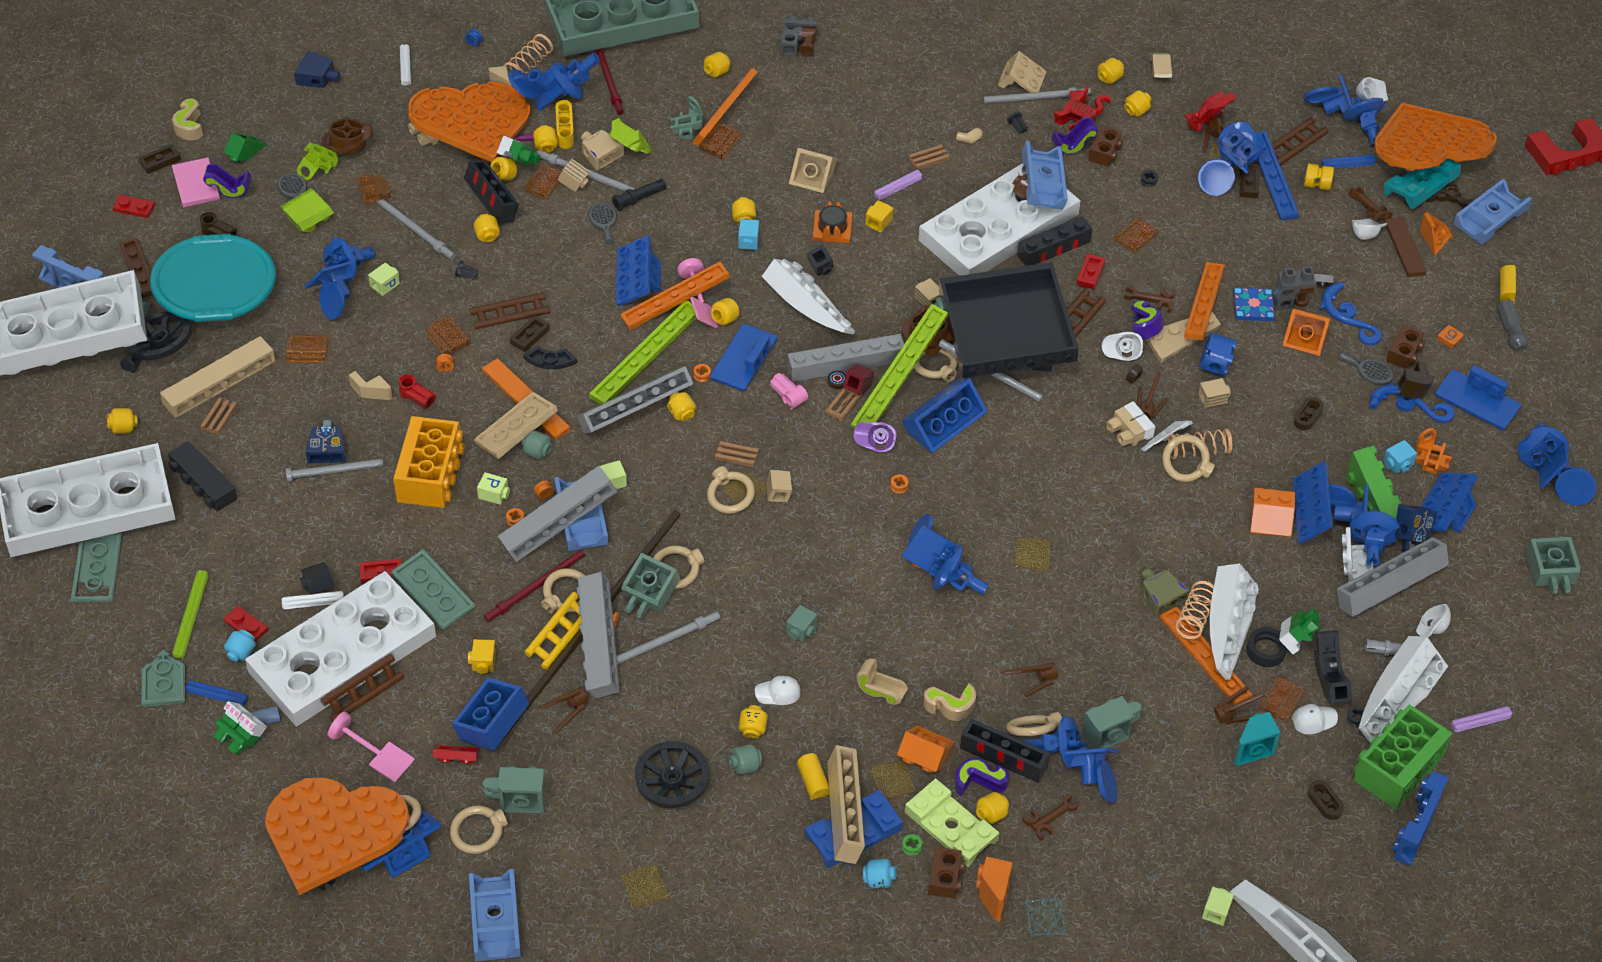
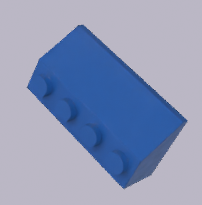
M957 379L901 421L909 435L933 453L988 411L971 379Z

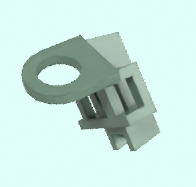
M688 96L686 100L689 105V114L684 115L683 112H680V117L670 118L673 126H670L673 134L679 133L681 139L695 138V130L703 129L702 116L704 114L701 106L696 99Z

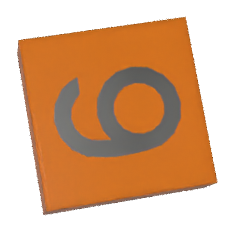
M1450 325L1437 335L1439 341L1452 349L1464 338L1463 333Z

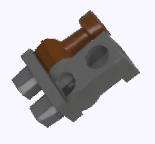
M789 16L788 19H785L781 40V55L797 56L798 42H803L799 50L803 56H811L813 54L814 45L812 43L816 41L817 21H815L814 17L798 20L797 16Z
M1304 266L1302 271H1295L1292 267L1285 268L1284 272L1278 273L1276 290L1272 293L1276 310L1293 309L1294 304L1298 307H1306L1308 305L1309 297L1307 294L1314 292V288H1316V281L1311 266ZM1288 301L1287 305H1280L1282 302Z

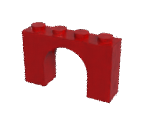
M1592 118L1575 122L1572 134L1583 148L1578 151L1560 149L1551 141L1544 130L1528 134L1525 148L1546 176L1550 174L1557 175L1565 170L1572 171L1583 165L1590 166L1594 162H1602V131Z

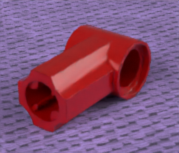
M405 374L399 378V394L402 398L411 399L425 409L434 403L436 394L417 383L413 375Z

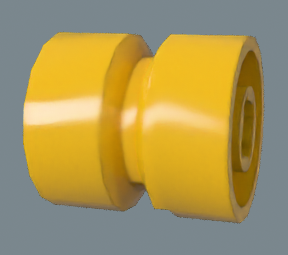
M1308 163L1304 187L1315 188L1318 186L1319 189L1330 191L1334 167L1323 166L1319 168L1317 164Z

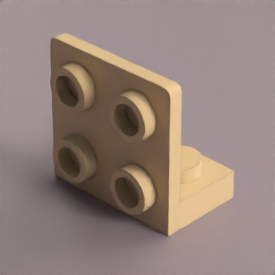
M1018 51L1006 62L998 86L1005 88L1008 84L1012 85L1015 81L1030 93L1039 92L1046 71Z

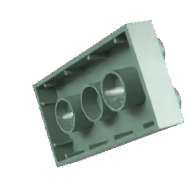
M544 0L545 12L563 57L699 28V10L694 0Z

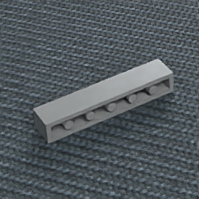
M901 334L789 353L787 356V368L791 381L796 382L828 376L833 371L845 373L857 364L866 368L890 365L904 346Z
M686 366L680 367L577 415V419L585 434L591 433L692 385L693 382Z
M598 466L505 530L498 537L514 560L518 562L615 494L617 490L601 467Z
M1432 537L1338 587L1339 609L1353 617L1448 566L1447 545Z
M602 572L578 578L579 586L577 587V594L580 598L578 610L582 618L580 630L583 635V642L581 646L585 654L583 667L587 677L585 687L595 698L620 692L610 581Z

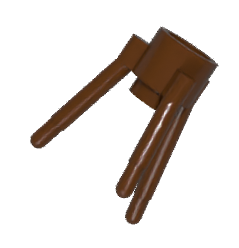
M1213 118L1208 122V128L1205 129L1206 135L1202 153H1206L1209 135L1219 137L1224 129L1222 120Z
M1159 371L1153 381L1147 400L1142 402V387L1140 386L1138 389L1137 406L1149 420L1151 418L1155 419L1157 413L1168 401L1165 398L1156 409L1154 403L1151 402L1161 374Z
M1053 662L1003 671L1004 675L1036 672L1038 679L1044 681L1025 693V697L1034 694L1046 686L1053 685V679L1058 677V671Z
M1245 686L1223 702L1218 703L1217 707L1214 708L1219 723L1225 722L1226 725H1229L1231 723L1249 721V718L1252 716L1233 718L1236 715L1235 709L1264 697L1265 694L1261 693L1232 705L1230 702L1242 695L1249 687Z
M579 687L570 693L553 698L552 701L538 707L543 709L567 701L571 708H576L552 734H557L580 711L586 709L584 704L588 702V697L583 688Z

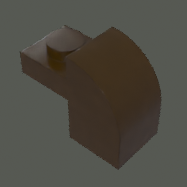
M1418 361L1414 370L1405 368L1398 381L1399 395L1415 399L1426 396L1435 376L1429 375L1425 362Z

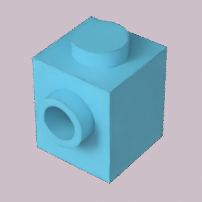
M740 219L739 249L757 250L759 220Z
M1404 440L1386 450L1383 459L1384 465L1395 474L1401 471L1406 472L1414 465L1417 452Z

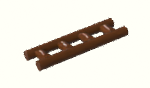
M1310 117L1273 142L1271 145L1279 165H1282L1329 132L1326 127L1318 129L1313 125L1315 119ZM1307 129L1313 135L1307 138L1301 132ZM1295 137L1301 143L1294 146L1289 140ZM1283 146L1289 151L1283 155L1276 149Z
M1086 288L1082 290L1067 308L1069 317L1075 314L1082 318L1078 324L1070 320L1075 338L1106 303L1104 297H1100L1098 300L1089 297L1090 291ZM1082 302L1092 306L1088 312L1078 308Z
M544 292L469 308L471 316L477 314L479 320L474 322L475 330L530 318L534 315L539 316L550 313L549 306L542 307L540 300H545ZM533 302L535 309L523 310L522 304ZM515 307L516 313L505 315L504 308ZM496 310L497 317L486 319L484 313Z
M391 653L320 699L323 706L330 703L334 714L329 717L332 722L342 712L350 714L404 678L401 671L394 674L390 663L395 661V658ZM383 669L387 679L377 685L372 675ZM365 680L370 691L359 696L355 686ZM348 692L352 702L342 708L337 698Z

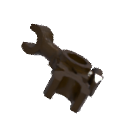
M1452 182L1446 184L1444 188L1426 200L1427 202L1438 200V202H1457L1462 206V209L1473 202L1472 199L1466 200L1461 197L1456 183Z

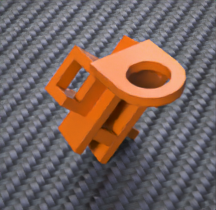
M1429 428L1418 437L1415 463L1423 465L1422 470L1433 474H1437L1438 470L1446 472L1452 457L1443 454L1446 443H1443L1442 446L1434 444L1437 432L1434 428ZM1431 433L1429 437L1423 439L1425 435ZM1431 451L1439 452L1440 454L1437 455V454L1431 453Z

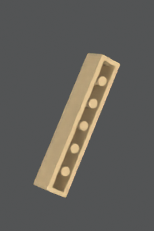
M260 336L160 392L162 403L177 418L275 362L274 351Z
M836 745L827 762L834 860L856 864L865 847L857 751L853 748Z

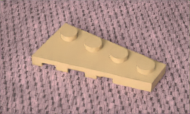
M1213 312L1211 313L1205 337L1218 330L1221 326ZM1189 318L1164 326L1162 331L1156 336L1146 340L1160 363L1197 341V339L1184 338Z

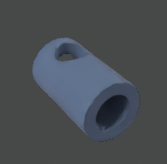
M277 706L251 712L253 716L265 725L281 722Z

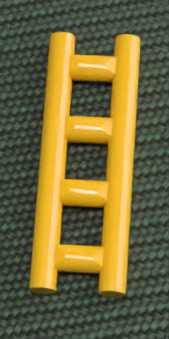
M576 592L570 594L524 651V654L528 657L535 653L544 661L541 667L546 670L549 669L580 630L582 618L578 610L580 604L576 602L579 598ZM570 608L580 615L574 624L564 617ZM558 623L568 630L562 639L552 632ZM546 638L556 645L550 654L540 647Z

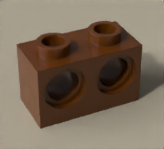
M1101 125L1090 147L1088 161L1109 167L1111 161L1115 162L1118 153L1117 149L1120 150L1123 144V139H1121L1122 131Z
M1402 325L1389 349L1386 362L1404 369H1408L1411 364L1415 365L1418 358L1416 353L1417 351L1421 352L1425 341H1422L1424 333Z
M935 847L928 895L955 899V893L960 892L962 879L958 878V874L963 873L965 860L961 859V850ZM941 882H948V883H950V884L945 885V884H942Z

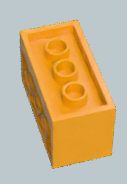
M411 416L393 478L397 502L445 508L446 502H450L452 494L450 487L454 486L456 481V474L454 472L459 470L460 467L459 454L463 455L464 443H461L463 431L460 430L459 422Z

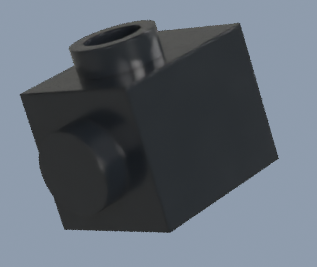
M823 244L807 253L808 262L817 276L821 274L826 275L834 268L833 259Z
M325 562L300 570L302 577L299 578L303 590L307 589L310 595L334 587L329 568Z

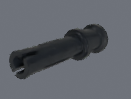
M661 178L638 189H628L621 195H613L612 203L618 211H621L623 207L633 206L638 200L665 190L667 188L666 183Z

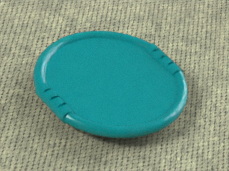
M231 234L193 236L170 247L158 258L150 274V288L156 301L170 313L195 322L233 320L247 314L267 299L276 281V268L271 256L258 244Z

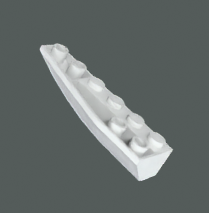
M774 259L762 277L785 301L807 317L824 326L843 333H855L851 323L842 316L814 282V278L802 270L803 267L795 261L792 263L785 259Z
M1240 563L1218 566L1211 599L1210 638L1216 668L1225 680H1230L1252 621L1256 595L1259 591L1257 583L1254 582Z
M1408 636L1375 685L1359 725V729L1369 743H1371L1375 736L1380 737L1383 734L1382 730L1388 722L1392 724L1396 713L1400 709L1404 710L1409 704L1415 707L1426 698L1447 669L1448 665L1428 637Z
M1244 880L1229 892L1234 894L1233 899L1297 962H1357L1325 929L1247 880Z

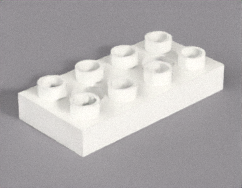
M1022 163L920 225L918 240L959 276L987 272L1018 253L1020 241L1062 225L1079 215L1081 200L1067 190L1068 200L1063 210L1027 204V200H1023L1014 194L1013 188L1015 185L1012 184L1018 175L1022 176L1027 173L1026 165Z
M134 270L0 302V375H14L22 370L42 365L51 366L63 360L80 356H93L101 351L117 347H128L138 342L147 341L141 289Z
M158 443L0 478V514L10 557L176 520ZM124 487H135L130 493L118 494V490ZM41 506H54L49 511L36 513L37 508Z
M384 571L246 658L245 661L249 674L297 727L330 705L329 703L323 706L320 702L321 698L391 653L395 658V661L390 663L391 666L435 638V626L431 619ZM375 620H382L388 623L381 630L373 626L365 627L369 622ZM307 664L319 667L311 675L301 671L295 672L297 668ZM381 669L380 671H378L377 673H375V674L372 675V676H373V677L376 676L377 674H379L380 672H382L383 669ZM364 680L363 682L355 686V689L363 683H365L366 681ZM348 692L338 697L337 700L348 694Z

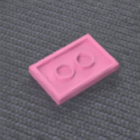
M208 157L172 165L183 207L220 199L216 185L209 187L203 181L206 167L210 164Z

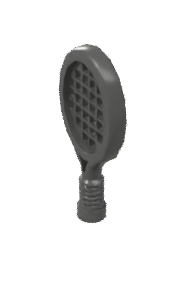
M288 173L281 176L278 180V189L284 197L293 199L307 191V184L302 176Z
M596 203L589 210V220L595 228L604 231L605 244H613L614 240L610 229L617 221L616 211L608 203Z
M1342 352L1339 356V360L1356 366L1359 375L1369 383L1387 385L1393 379L1392 370L1381 361L1375 359L1356 360L1345 352Z

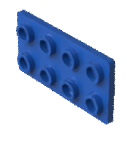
M648 235L617 249L616 305L618 306L649 294L650 289L652 291L661 290V261L650 251L651 238Z
M742 324L711 373L710 379L738 390L746 391L777 341V335Z
M1475 365L1471 368L1469 376L1454 369L1451 370L1435 392L1436 397L1503 431L1522 406L1521 403L1505 396L1509 385L1508 382Z
M1321 462L1293 478L1298 542L1301 544L1333 526L1327 464L1325 462Z
M1440 474L1421 507L1438 511L1432 530L1446 531L1450 525L1453 531H1462L1477 506L1470 491L1478 478L1476 474Z
M422 809L417 823L402 834L403 839L393 849L360 867L367 871L383 861L389 875L394 878L431 856L423 837L441 828L440 822Z

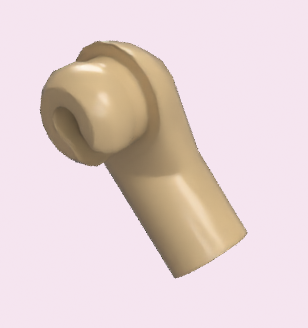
M975 128L968 133L958 132L956 140L972 144L982 138L983 132L979 128Z

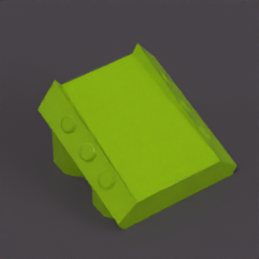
M620 118L612 121V129L609 135L613 139L636 152L652 153L650 144L639 130L635 131L628 127Z
M311 188L280 206L286 217L301 232L307 233L315 230L316 223L327 221L330 215L334 213Z

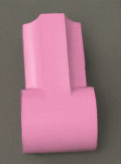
M778 373L770 381V386L782 397L783 402L791 407V410L808 400L806 390L801 385L796 386L784 374Z

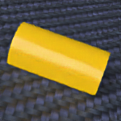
M1506 265L1500 269V302L1509 299L1515 304L1516 267L1515 265Z
M809 753L800 757L797 761V766L810 799L813 800L830 795L829 783L818 756L814 753Z

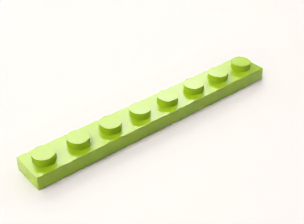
M689 301L683 302L589 393L590 399L598 404H602L615 398L697 318L692 303Z
M933 304L930 305L851 423V428L855 429L857 424L861 422L879 421L947 319L948 312Z

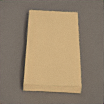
M532 392L477 436L474 442L499 459L556 413L558 409L556 405Z

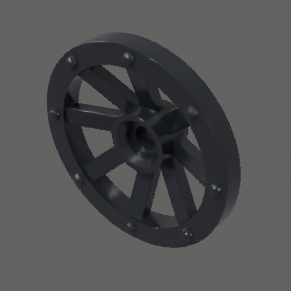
M169 311L149 315L144 320L145 328L150 336L147 337V341L142 342L147 344L128 346L127 349L131 355L141 360H157L170 356L180 350L190 339L192 334L190 322L188 319L178 317ZM168 321H175L176 323L167 332ZM161 322V328L158 330H155L151 326L152 324ZM183 325V331L175 334Z
M679 741L661 742L650 747L641 755L635 768V781L641 795L650 803L664 808L684 807L695 802L705 792L709 782V766L704 755L694 746ZM668 752H681L676 765H671ZM661 754L665 768L661 769L650 760ZM688 755L698 763L682 771ZM645 767L658 775L659 778H643ZM701 771L699 782L685 779ZM663 785L657 793L652 792L647 786ZM680 786L693 788V790L683 795ZM669 790H673L676 795L674 798L664 796Z

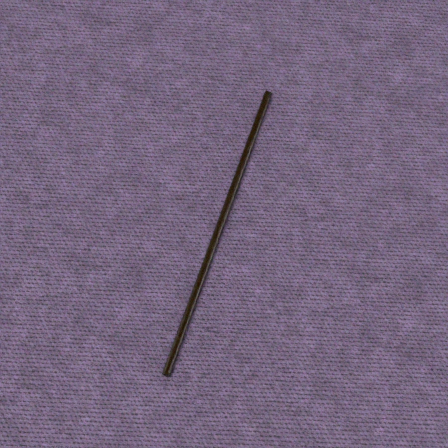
M677 510L673 511L641 553L647 556L651 554L681 516ZM638 557L610 591L611 603L621 592L622 585ZM581 630L578 631L526 697L529 705L509 732L583 640Z

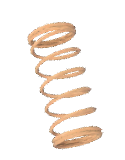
M537 34L534 36L533 41H529L527 46L522 47L521 51L517 52L515 57L511 58L504 66L509 65L511 70V66L523 72L516 60L520 59L529 67V72L526 73H530V66L523 58L522 53L529 55L533 59L535 66L531 67L535 68L536 61L529 53L528 47L534 49L540 55L541 60L537 62H542V56L536 47L541 50L542 48L538 43L542 45L546 50V55H543V57H547L553 51L552 42L545 35ZM536 37H543L549 43L551 50L547 51L543 44L536 41ZM533 42L534 48L528 46L529 43ZM527 47L528 53L523 52V49ZM519 53H521L522 59L517 57ZM515 58L516 64L511 63L512 59Z
M1217 429L1214 437L1208 430L1204 433L1203 437L1199 432L1194 434V436L1199 434L1204 442L1206 433H1210L1215 449L1214 455H1216L1215 436L1219 431L1222 435V443L1225 445L1224 453L1230 454L1232 452V436L1229 429H1224L1223 433ZM1226 433H1227V436H1228V443H1229V448H1228V450H1227V443H1226ZM1170 434V436H1169V438H1168V443H1169L1173 438H1175V436H1179V435H1178V434H1175V435H1174V434H1172V435ZM1181 443V444H1182V450H1183V456H1182V457L1185 458L1184 443ZM1192 444V448H1193V451H1194L1193 457L1195 458V456H1196L1195 445ZM1178 445L1174 448L1173 457L1171 456L1173 460H1176L1178 457Z
M1198 581L1191 588L1185 606L1175 625L1177 632L1184 638L1196 639L1203 631V625L1206 624V618L1209 617L1212 602L1205 596L1195 595L1194 591L1206 590L1211 594L1213 593L1208 589H1194V587L1198 584H1206L1214 589V586L1209 582ZM1197 596H1200V597H1203V598L1207 599V600H1205L1206 602H1204V603H1210V604H1202V603L1198 602V601H1201V600H1199L1200 598H1198ZM1190 598H1193L1196 602H1190ZM1192 603L1201 604L1207 611L1196 609L1192 606ZM1190 604L1193 609H1187V605ZM1189 610L1200 612L1204 618L1193 616ZM1187 611L1191 616H1184V612ZM1185 620L1193 626H1198L1200 630L1197 632L1189 631L1182 625L1181 621ZM1188 620L1195 622L1197 625L1190 623ZM1178 623H1180V625L1186 631L1190 633L1199 634L1196 636H1187L1183 634L1178 628Z

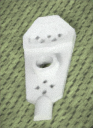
M1175 421L1150 440L1141 450L1145 452L1160 441L1168 440L1170 434L1172 435L1175 431L1193 424L1192 421Z

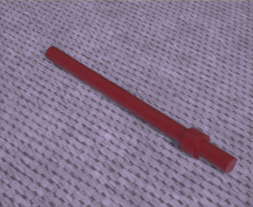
M597 49L595 51L600 59L599 63L611 95V103L615 106L617 114L622 115L624 110L621 105V96L617 93L603 49Z
M579 550L506 601L502 600L496 604L493 610L483 616L485 621L490 622L500 614L504 615L507 613L510 607L544 585L545 580L551 573L560 569H567L585 557L584 552Z

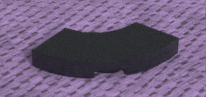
M538 346L523 355V359L528 363L543 369H562L578 363L577 359L566 348L560 351H547Z

